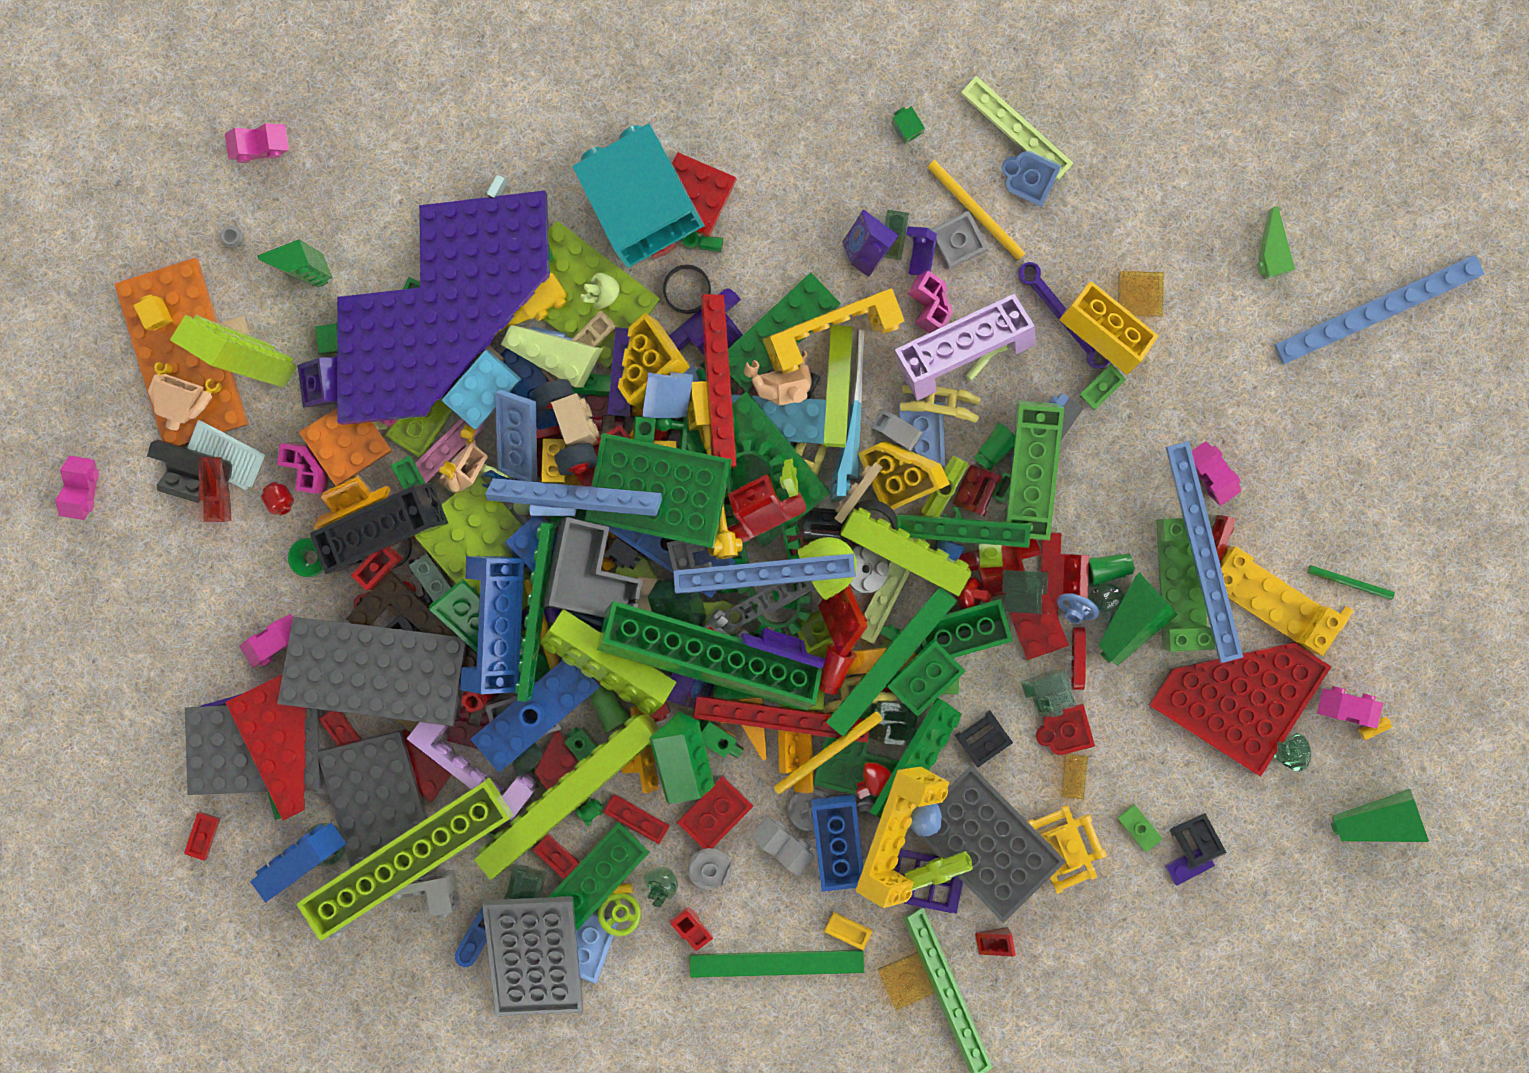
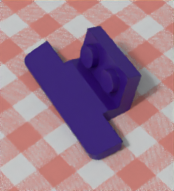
M727 288L718 295H724L729 349L743 334L726 314L741 299L733 290ZM700 309L671 333L669 337L679 351L692 341L705 357L702 311Z
M766 628L762 629L758 637L742 633L740 636L745 645L818 668H823L825 658L806 653L804 640Z

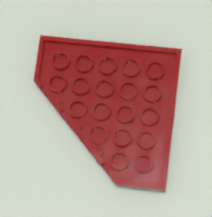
M1292 642L1242 653L1243 658L1223 663L1219 662V659H1213L1172 668L1148 705L1261 777L1332 666Z

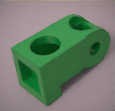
M634 416L633 438L653 443L656 418Z

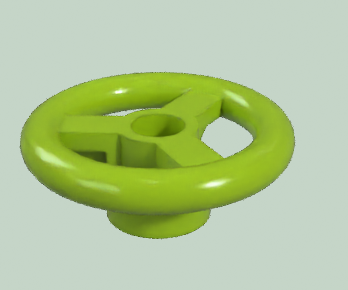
M611 894L599 907L598 920L603 930L608 934L618 937L626 936L638 927L641 920V908L637 900L630 894ZM620 899H625L632 904L635 915L630 914L629 909L621 904ZM613 901L612 917L606 922L604 912L606 906ZM617 910L623 911L624 916L622 918L616 916ZM626 920L632 922L629 927L622 930L611 928L616 922L622 923Z

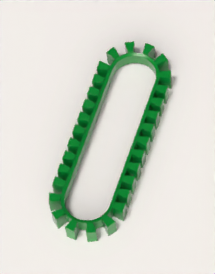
M755 439L743 440L744 451L742 452L739 451L735 443L736 460L742 455L752 454L766 462L769 467L775 494L780 501H783L780 494H788L786 489L783 490L782 486L779 487L778 481H780L782 472L776 474L774 467L784 463L781 454L771 460L766 454L772 448V445L767 442L761 443L759 451L753 450ZM730 468L725 498L729 497L728 494L734 491L731 477L732 468ZM731 502L724 503L725 512L730 510L733 512ZM734 512L733 516H726L727 526L739 523ZM796 516L781 523L788 560L800 559L798 553L793 554L792 549H800L802 547L801 538L792 541L789 538V535H797L799 533L798 524L787 528L786 523L794 522ZM745 542L742 543V556L732 558L736 561L734 565L750 564ZM793 583L794 591H796L798 583ZM755 587L738 588L739 595L748 591L750 593V596H743L740 602L755 595ZM812 591L796 599V613L788 621L773 622L763 614L758 616L757 619L762 624L755 632L760 634L763 628L768 629V627L775 628L776 632L785 634L784 627L786 626L789 627L792 636L800 631L803 626L795 619L799 617L807 622L810 618L812 610L802 608V603H811L813 601ZM751 601L753 610L758 612V603L754 604L753 601Z

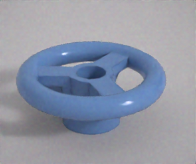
M1062 594L1057 598L1058 607L1066 613L1065 618L1072 623L1080 624L1082 620H1094L1099 616L1098 607L1085 597L1076 594ZM1067 600L1069 602V607H1067L1063 601Z

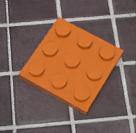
M337 408L299 432L335 486L346 482L392 452L373 422L345 425L337 423Z

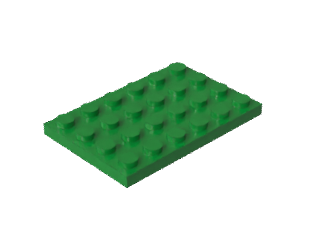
M747 391L732 403L734 440L740 452L744 451L743 440L755 439L753 450L759 451L763 442L772 445V448L766 454L771 460L781 454L784 461L793 459V466L797 469L798 493H801L806 503V510L797 515L794 522H786L788 528L831 492ZM703 445L702 453L707 454V450H705V447ZM745 454L737 458L736 466L731 469L734 491L766 474L771 479L769 467L762 458L752 454ZM784 463L774 466L776 474L783 471ZM780 494L782 500L789 498L788 494ZM729 497L724 498L726 503H730ZM781 524L755 536L763 548L782 534Z
M602 433L592 487L661 493L662 501L656 516L587 510L585 521L714 548L732 459Z

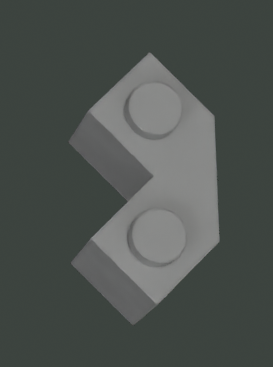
M767 817L751 837L763 850L775 856L787 870L799 876L815 857L809 850L811 846L804 839L798 840L786 830L787 826L781 820L777 819L775 821Z

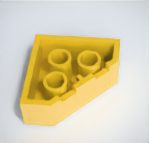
M644 313L629 327L628 349H625L622 366H624L623 376L619 378L618 388L627 402L640 410H643L648 373L670 376L671 372L684 373L690 368L659 321L647 313Z
M884 441L858 453L864 469L867 465L872 467L875 462L882 466V469L871 484L878 500L887 504L892 510L950 484L940 463L891 442Z

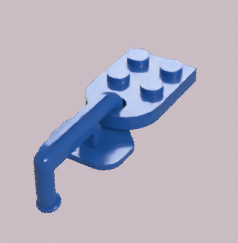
M506 348L500 354L505 359L503 363L522 379L510 393L534 401L532 392L537 387L547 383L548 379L532 362ZM536 408V428L538 430L559 426L554 411L540 412Z

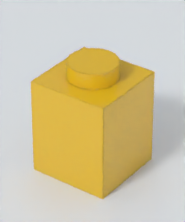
M146 295L140 299L139 303L134 305L144 328L147 330L155 331L173 322L163 299L160 297Z

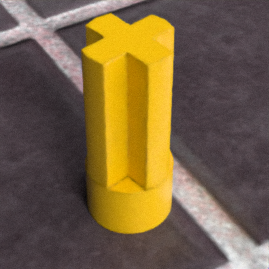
M1385 716L1379 719L1377 728L1363 726L1358 729V732L1365 741L1393 728L1390 719Z

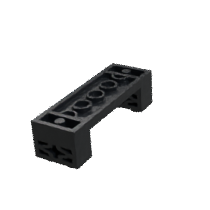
M432 482L413 485L309 534L325 574L346 570L362 563L361 559L417 534L434 531L449 523Z

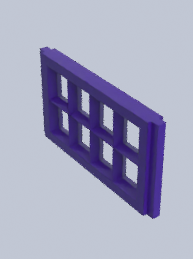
M901 848L894 871L899 873L902 857L915 859V869L920 867L921 861L929 862L939 858V856ZM956 875L951 878L950 883L944 882L939 884V886L949 887L946 903L932 901L935 885L931 884L927 900L914 897L915 890H913L910 899L904 902V904L957 914L963 881Z

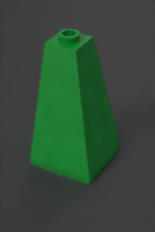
M1140 572L1135 576L1098 645L1103 650L1100 653L1101 656L1108 663L1112 661L1117 666L1178 615Z
M1411 789L1333 815L1334 822L1331 823L1334 835H1339L1341 841H1429Z

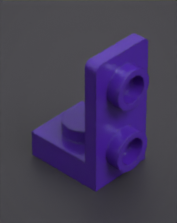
M907 226L906 235L912 238L914 242L908 273L918 276L927 270L931 272L937 233L925 227Z

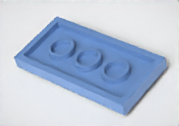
M499 390L495 392L498 471L521 481L537 482L536 401Z

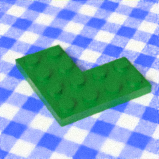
M867 708L859 718L866 719L874 712H877V710ZM871 728L869 730L868 742L853 741L816 769L813 784L857 795L856 790L859 789L857 783L864 781L863 768L866 763L874 762L881 764L889 769L892 775L900 760L866 752L872 732ZM824 737L821 751L839 738ZM869 795L865 798L877 800L878 797Z

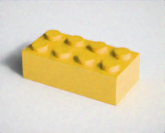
M1092 281L1082 289L1059 319L1126 375L1143 360L1159 337Z

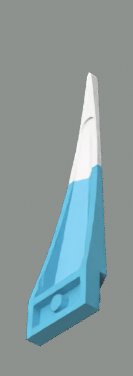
M858 328L856 369L847 421L846 447H841L831 479L830 502H840L850 490L849 480L858 479L864 329Z

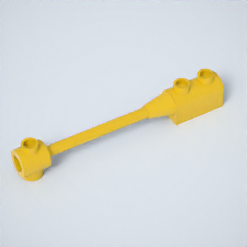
M550 273V277L536 288L535 294L527 303L519 307L513 314L514 317L503 330L510 327V325H517L529 319L536 318L537 321H540L548 315L546 310L552 306L555 309H559L567 303L565 298L568 295L553 273Z
M706 381L692 382L687 411L689 431L699 430L705 450H707L708 455H711ZM723 503L715 547H708L709 555L716 556V559L737 557L738 552L742 551L741 539L735 538V533L727 530Z

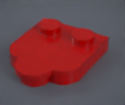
M1084 704L1047 713L1043 720L1044 725L1040 726L1036 731L1037 742L1042 746H1050L1052 752L1057 755H1065L1095 747Z

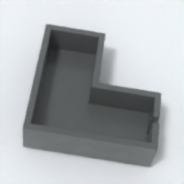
M568 517L560 519L543 607L557 610L564 609L567 612L599 619L605 618L606 610L613 601L638 607L636 603L628 604V600H639L643 580L601 571L609 527Z

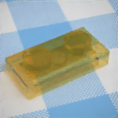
M1065 754L1061 789L1062 798L1084 800L1088 763L1087 755Z

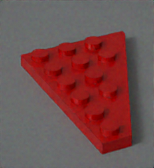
M281 674L225 703L284 821L305 810L306 708L277 704L283 676Z

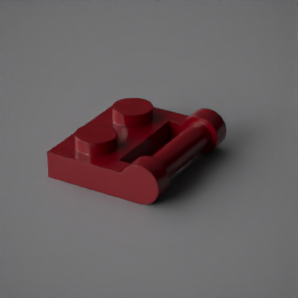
M970 465L953 504L985 517L990 499L997 484L1001 483L1003 477L994 472Z

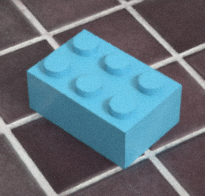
M485 350L442 401L476 430L495 411V392L504 390L510 393L522 379L490 350Z

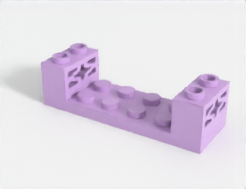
M1015 294L895 349L898 368L918 401L937 392L935 378L1007 344H1010L1015 354L1035 346V326Z
M419 722L407 738L411 743L470 789H473L487 779V774L478 767L476 769L469 765V759L464 755L455 754L451 751L453 748L445 741H439L449 726ZM523 773L519 775L506 792L503 791L504 787L500 783L493 781L514 814L510 820L521 811L539 787L536 784L537 780L528 773L526 775Z

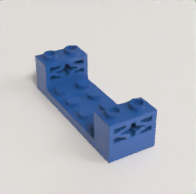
M466 556L465 578L480 580L481 582L477 667L461 668V690L477 694L515 692L516 684L519 681L523 558Z

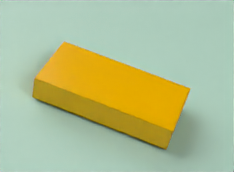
M833 911L824 932L864 950L871 936L872 929Z

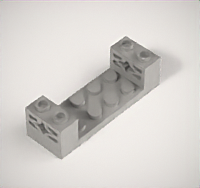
M454 869L425 874L389 897V900H396L402 898L403 894L411 893V896H418L426 891L430 917L437 915V918L450 916V913L455 911L456 907L460 904ZM354 920L330 935L329 938L343 935L342 932L347 931L354 923Z

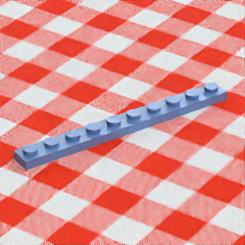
M1473 255L1274 345L1282 364H1286L1485 275L1477 256Z
M1186 441L1167 446L1165 448L1219 662L1223 663L1243 658L1190 443Z

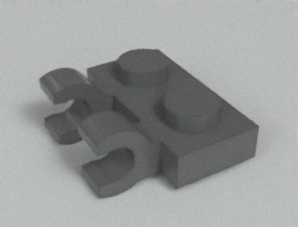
M682 541L667 543L673 572L713 567L712 562L697 566L695 564L693 553L708 550V547Z

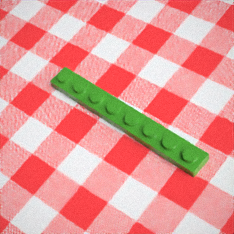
M917 908L904 916L903 920L969 1072L986 1073L993 1067L924 908Z

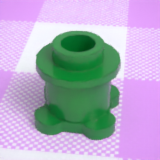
M588 798L587 802L582 807L576 808L575 812L587 826H590L595 817L603 814L601 810L603 806L596 798L593 800Z

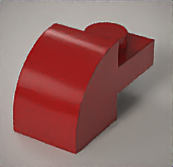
M687 907L670 920L671 926L683 940L686 939L695 951H698L713 939L712 934L690 907Z

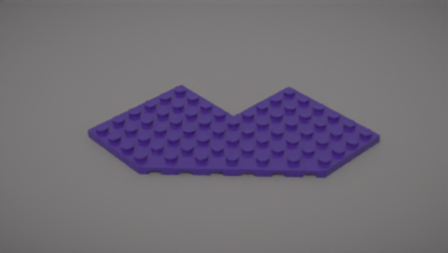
M545 190L501 195L494 198L484 197L419 205L420 288L337 297V423L345 425L425 417L429 413L430 407L446 394L452 387L451 384L458 376H462L472 364L471 361L479 352L482 353L493 341L492 338L500 329L503 330L514 317L513 314L521 305L524 306L535 294L536 288L550 277L548 197Z

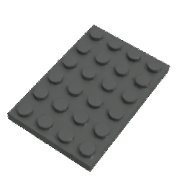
M227 705L185 707L187 795L269 792ZM306 708L305 790L321 789V766L317 756V752L320 751L319 709Z
M402 730L317 752L342 838L347 843L344 847L350 867L427 818Z
M971 765L947 788L948 794L942 803H937L942 814L940 830L933 835L919 837L939 857L947 858L964 851L969 854L973 869L957 876L1004 923L1066 863V860Z
M573 897L484 900L482 906L496 1016L583 1012Z

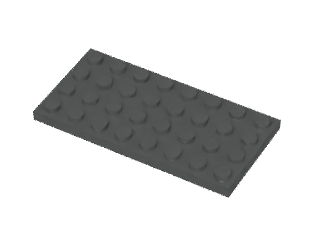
M293 616L277 704L454 727L461 684V668L464 666L467 643L456 636Z

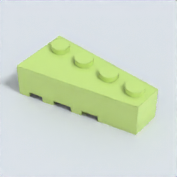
M510 325L501 343L504 347L556 377L569 380L571 385L576 388L584 387L603 350L602 348L517 325Z

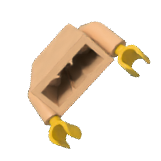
M158 362L154 366L157 375L153 376L148 394L154 405L156 415L167 418L166 428L178 430L180 423L196 418L206 408L212 399L211 394L218 393L222 385L218 383L214 389H211V384L214 380L209 379L205 383L207 389L203 391L204 387L170 376L172 367L169 364H166L162 371L163 364Z
M464 425L460 437L466 438L465 448L449 462L444 460V466L439 468V472L442 473L439 479L441 485L453 493L462 491L474 483L488 457L476 446V440L473 439L476 430L468 425Z

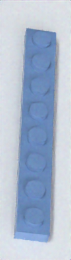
M492 478L485 494L488 501L651 516L657 515L662 501L661 493Z
M854 554L674 571L675 593L681 594L856 577Z

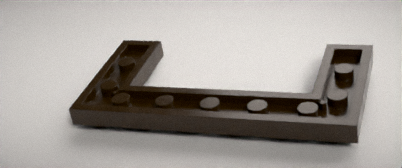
M389 571L346 618L351 624L371 626L385 609L392 604L421 632L458 637L392 571ZM467 644L463 667H477V653Z

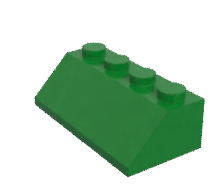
M300 239L257 255L258 260L311 286L322 287L328 284L327 280L333 278L324 254Z
M998 599L946 614L920 645L923 650L935 639L953 658L1009 643L1013 639L1002 601Z
M678 712L649 738L665 799L669 804L700 799L715 786L700 723L698 720Z

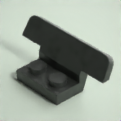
M161 440L151 442L147 457L167 463V471L157 483V491L196 503L201 501L210 487L204 458L218 457ZM219 458L225 477H214L229 481L232 476V464L228 460Z

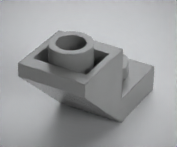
M884 409L871 427L909 451L918 443L922 435L920 430Z

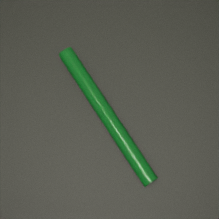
M1312 565L1309 566L1307 572L1390 600L1395 595L1393 591Z

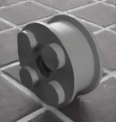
M861 545L850 547L857 561L856 577L849 584L852 592L861 594L877 591L884 585L888 576L889 567L887 559Z

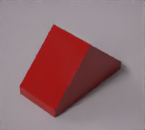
M1008 927L975 933L979 955L1016 956L1012 933Z

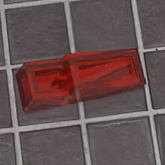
M199 457V501H203V522L232 521L230 492L222 457Z

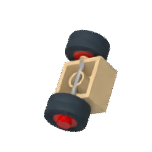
M566 379L549 381L537 387L532 392L537 410L540 412H555L564 441L568 446L554 456L559 473L561 475L579 474L597 463V457L593 446L599 444L596 437H599L600 434L596 424L589 418L593 416L589 404L586 403L584 398L581 399L577 393L574 394L571 383Z

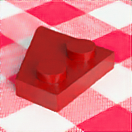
M558 730L555 731L534 772L546 790L556 785L568 772L570 773L572 770H575V766L579 763V760L564 743L565 739Z

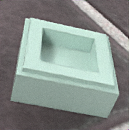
M496 175L487 191L489 197L501 196L508 182L505 178Z

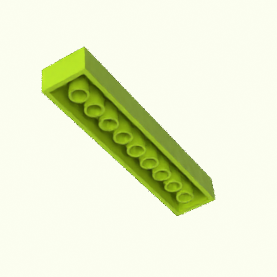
M185 315L170 339L213 367L285 388L298 367L292 363L294 360L292 357L275 350L276 347L270 343L237 330L235 331L230 327L227 328L222 324L195 315L194 318Z
M638 713L624 723L625 729L622 727L607 738L610 741L609 743L606 741L596 747L591 752L593 756L584 758L575 766L576 771L572 770L558 781L560 785L556 784L554 787L549 788L542 795L544 799L540 798L538 801L533 802L526 808L527 812L525 811L522 815L517 816L509 823L510 825L507 828L501 830L493 837L494 839L491 842L485 844L477 851L480 855L474 861L490 880L504 872L651 744L649 738L660 727L649 714L640 715Z
M489 777L296 903V905L321 942L497 828L514 814Z

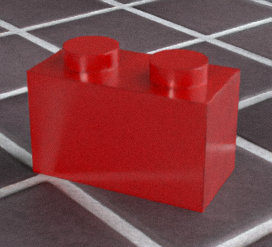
M390 546L370 555L351 576L366 591L372 590L403 558Z

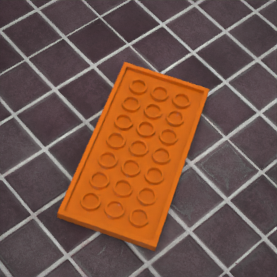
M192 258L114 283L147 393L153 376L157 375L154 366L158 362L163 364L162 371L165 365L169 364L172 367L170 376L204 387L203 391H206L205 383L209 379L214 380L211 384V389H214L218 383L222 385L218 393L211 394L212 399L206 408L196 418L180 423L178 430L166 428L167 418L156 415L154 405L150 399L162 441L178 446L189 444L198 420L223 433L249 425L233 372L209 365L170 340L185 315L193 318L195 315L218 323L199 259ZM146 295L160 297L163 299L173 322L155 331L147 330L144 328L134 305L139 303L140 299Z

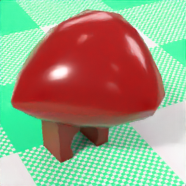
M977 577L968 579L960 595H956V600L960 609L963 610L980 605V602H990L992 595L989 594V591L983 590V586Z
M866 763L863 768L864 781L857 783L859 789L856 790V794L860 799L869 795L879 797L891 776L890 770L878 763Z

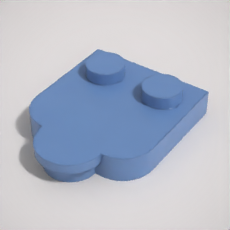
M1024 151L1017 157H1008L1002 164V172L1008 177L1006 186L1011 193L1042 207L1062 165L1032 151Z

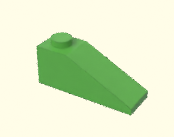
M1278 206L1271 208L1267 212L1257 268L1259 274L1263 275L1264 279L1295 270Z

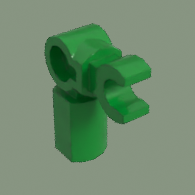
M696 231L682 238V243L688 250L700 247V250L722 252L724 238L707 237L705 235L700 237Z

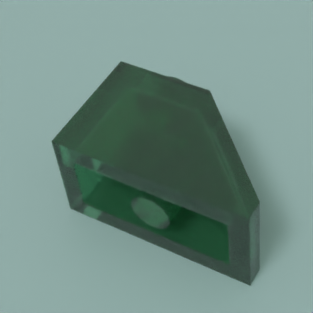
M887 210L884 225L899 236L884 258L902 259L908 212Z

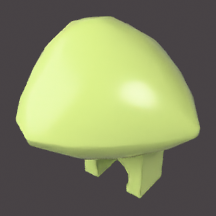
M596 273L592 277L591 283L584 285V289L589 293L586 295L581 294L580 298L583 302L592 303L596 310L603 309L616 300L619 295V285L613 277L604 273Z

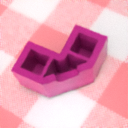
M265 123L256 129L233 128L225 133L228 159L237 160L238 163H248L253 159L267 157L276 159L280 158L281 154L289 151L286 126L284 124Z
M929 270L916 277L907 293L924 305L915 324L927 333L946 326L953 314L952 306L948 303L946 295V283Z
M1205 441L1192 450L1198 478L1202 480L1207 494L1219 506H1222L1241 492L1239 476L1229 468L1222 458L1223 455L1218 447H1212Z
M293 442L280 443L277 465L298 469L295 490L315 494L327 491L328 474L308 445Z
M69 455L60 469L64 486L55 499L59 516L85 520L88 513L92 512L94 508V495L99 478V470L94 459Z
M292 614L273 622L266 627L267 629L257 635L254 634L239 646L252 668L260 664L262 667L267 666L274 661L273 657L278 652L288 648L293 620Z
M1332 686V690L1323 688L1317 714L1368 727H1378L1383 703L1375 701L1376 696L1363 693L1362 697L1346 694V689Z

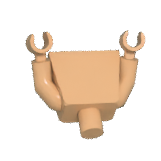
M806 350L802 352L803 363L798 364L799 369L790 373L782 374L781 371H774L758 375L759 363L753 360L751 367L746 363L744 374L753 378L751 381L759 396L777 405L794 402L800 403L806 400L807 392L810 390L812 383L809 368L805 365L807 359Z

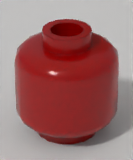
M274 482L263 489L261 500L270 514L282 516L291 511L294 498L285 484Z

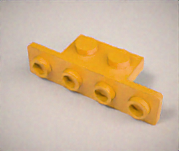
M356 477L323 492L321 498L331 511L318 517L313 527L316 531L387 498L390 487L387 485L371 493L360 478Z
M637 706L630 708L631 717L638 713L640 715L645 714ZM651 744L622 769V774L640 772L643 794L656 791L659 788Z
M778 730L779 773H791L812 758V735ZM813 771L794 784V792L813 793Z

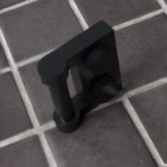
M812 508L805 514L803 542L810 543V541L820 538L833 537L847 544L848 538L841 534L811 532V529L841 531L849 514L841 524L835 519L838 514L835 511L836 509Z
M990 710L985 713L983 718L962 733L959 731L954 735L977 768L1013 743ZM991 723L994 728L972 744H968L966 741L968 738Z
M1206 813L1174 826L1169 830L1171 835L1175 836L1187 858V865L1190 870L1198 868L1227 853ZM1183 831H1189L1202 855L1201 857H1195Z

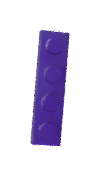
M616 327L607 413L612 416L630 417L631 404L627 402L618 388L619 378L623 376L624 366H622L624 352L625 349H628L629 328Z

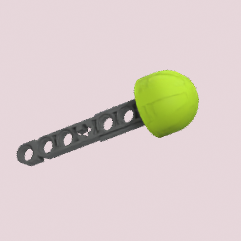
M833 537L817 539L798 549L800 559L854 554L844 541ZM854 554V564H855V573H856L857 561H856V557H855V554ZM854 577L804 582L806 586H803L802 582H798V589L794 592L789 591L786 584L762 586L757 589V594L724 612V617L728 622L722 629L729 633L767 611L772 613L814 589L827 600L829 597L845 589ZM775 590L779 593V600L777 602L769 601L767 597L769 591ZM751 601L754 604L758 603L760 605L757 608L758 612L751 610L747 613L749 618H746L744 610L751 606ZM737 611L740 613L741 621L739 623H733L730 620L731 612Z

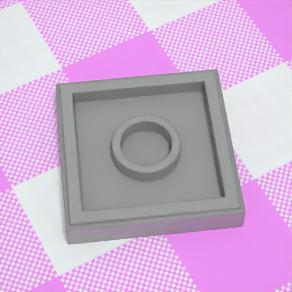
M969 210L931 229L937 233L936 245L948 269L988 250Z

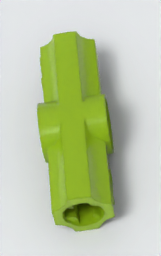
M952 455L944 469L950 483L949 493L943 495L939 490L932 492L920 513L925 516L940 517L969 464Z
M964 851L947 858L939 857L933 859L924 866L907 871L905 877L914 882L912 891L931 884L939 885L956 875L971 871L973 869L972 861L969 854Z

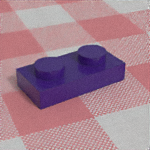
M1198 848L1193 850L1196 858L1202 856ZM1185 855L1165 865L1176 886L1215 866L1214 862L1210 861L1190 870Z

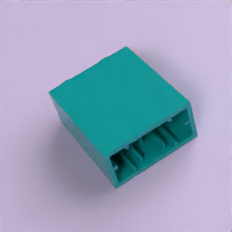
M650 123L644 126L633 125L626 128L620 134L619 140L605 148L593 147L587 150L582 155L581 161L572 166L614 251L627 268L705 226Z

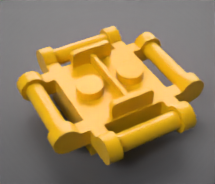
M1068 805L1042 818L1028 821L1037 830L1062 818L1066 820L1039 832L1066 860V863L1049 878L1056 894L1089 878L1091 880L1098 878L1091 862L1107 856L1105 849L1101 848L1093 829L1090 814L1073 819ZM1081 825H1083L1093 852L1088 854L1077 829ZM1082 865L1085 866V871L1058 881V875H1064L1080 868Z

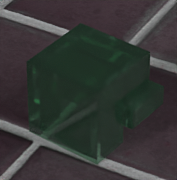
M1004 569L1002 592H1006L1005 612L1041 614L1043 595H1047L1048 572Z
M1051 670L1020 682L1025 697H1033L1039 716L1057 717L1063 714V708L1076 704L1065 670Z
M886 701L872 703L870 715L878 712L883 720L869 730L868 738L885 744L909 746L917 732L918 717L904 703Z
M513 864L507 894L504 896V899L542 898L547 871Z

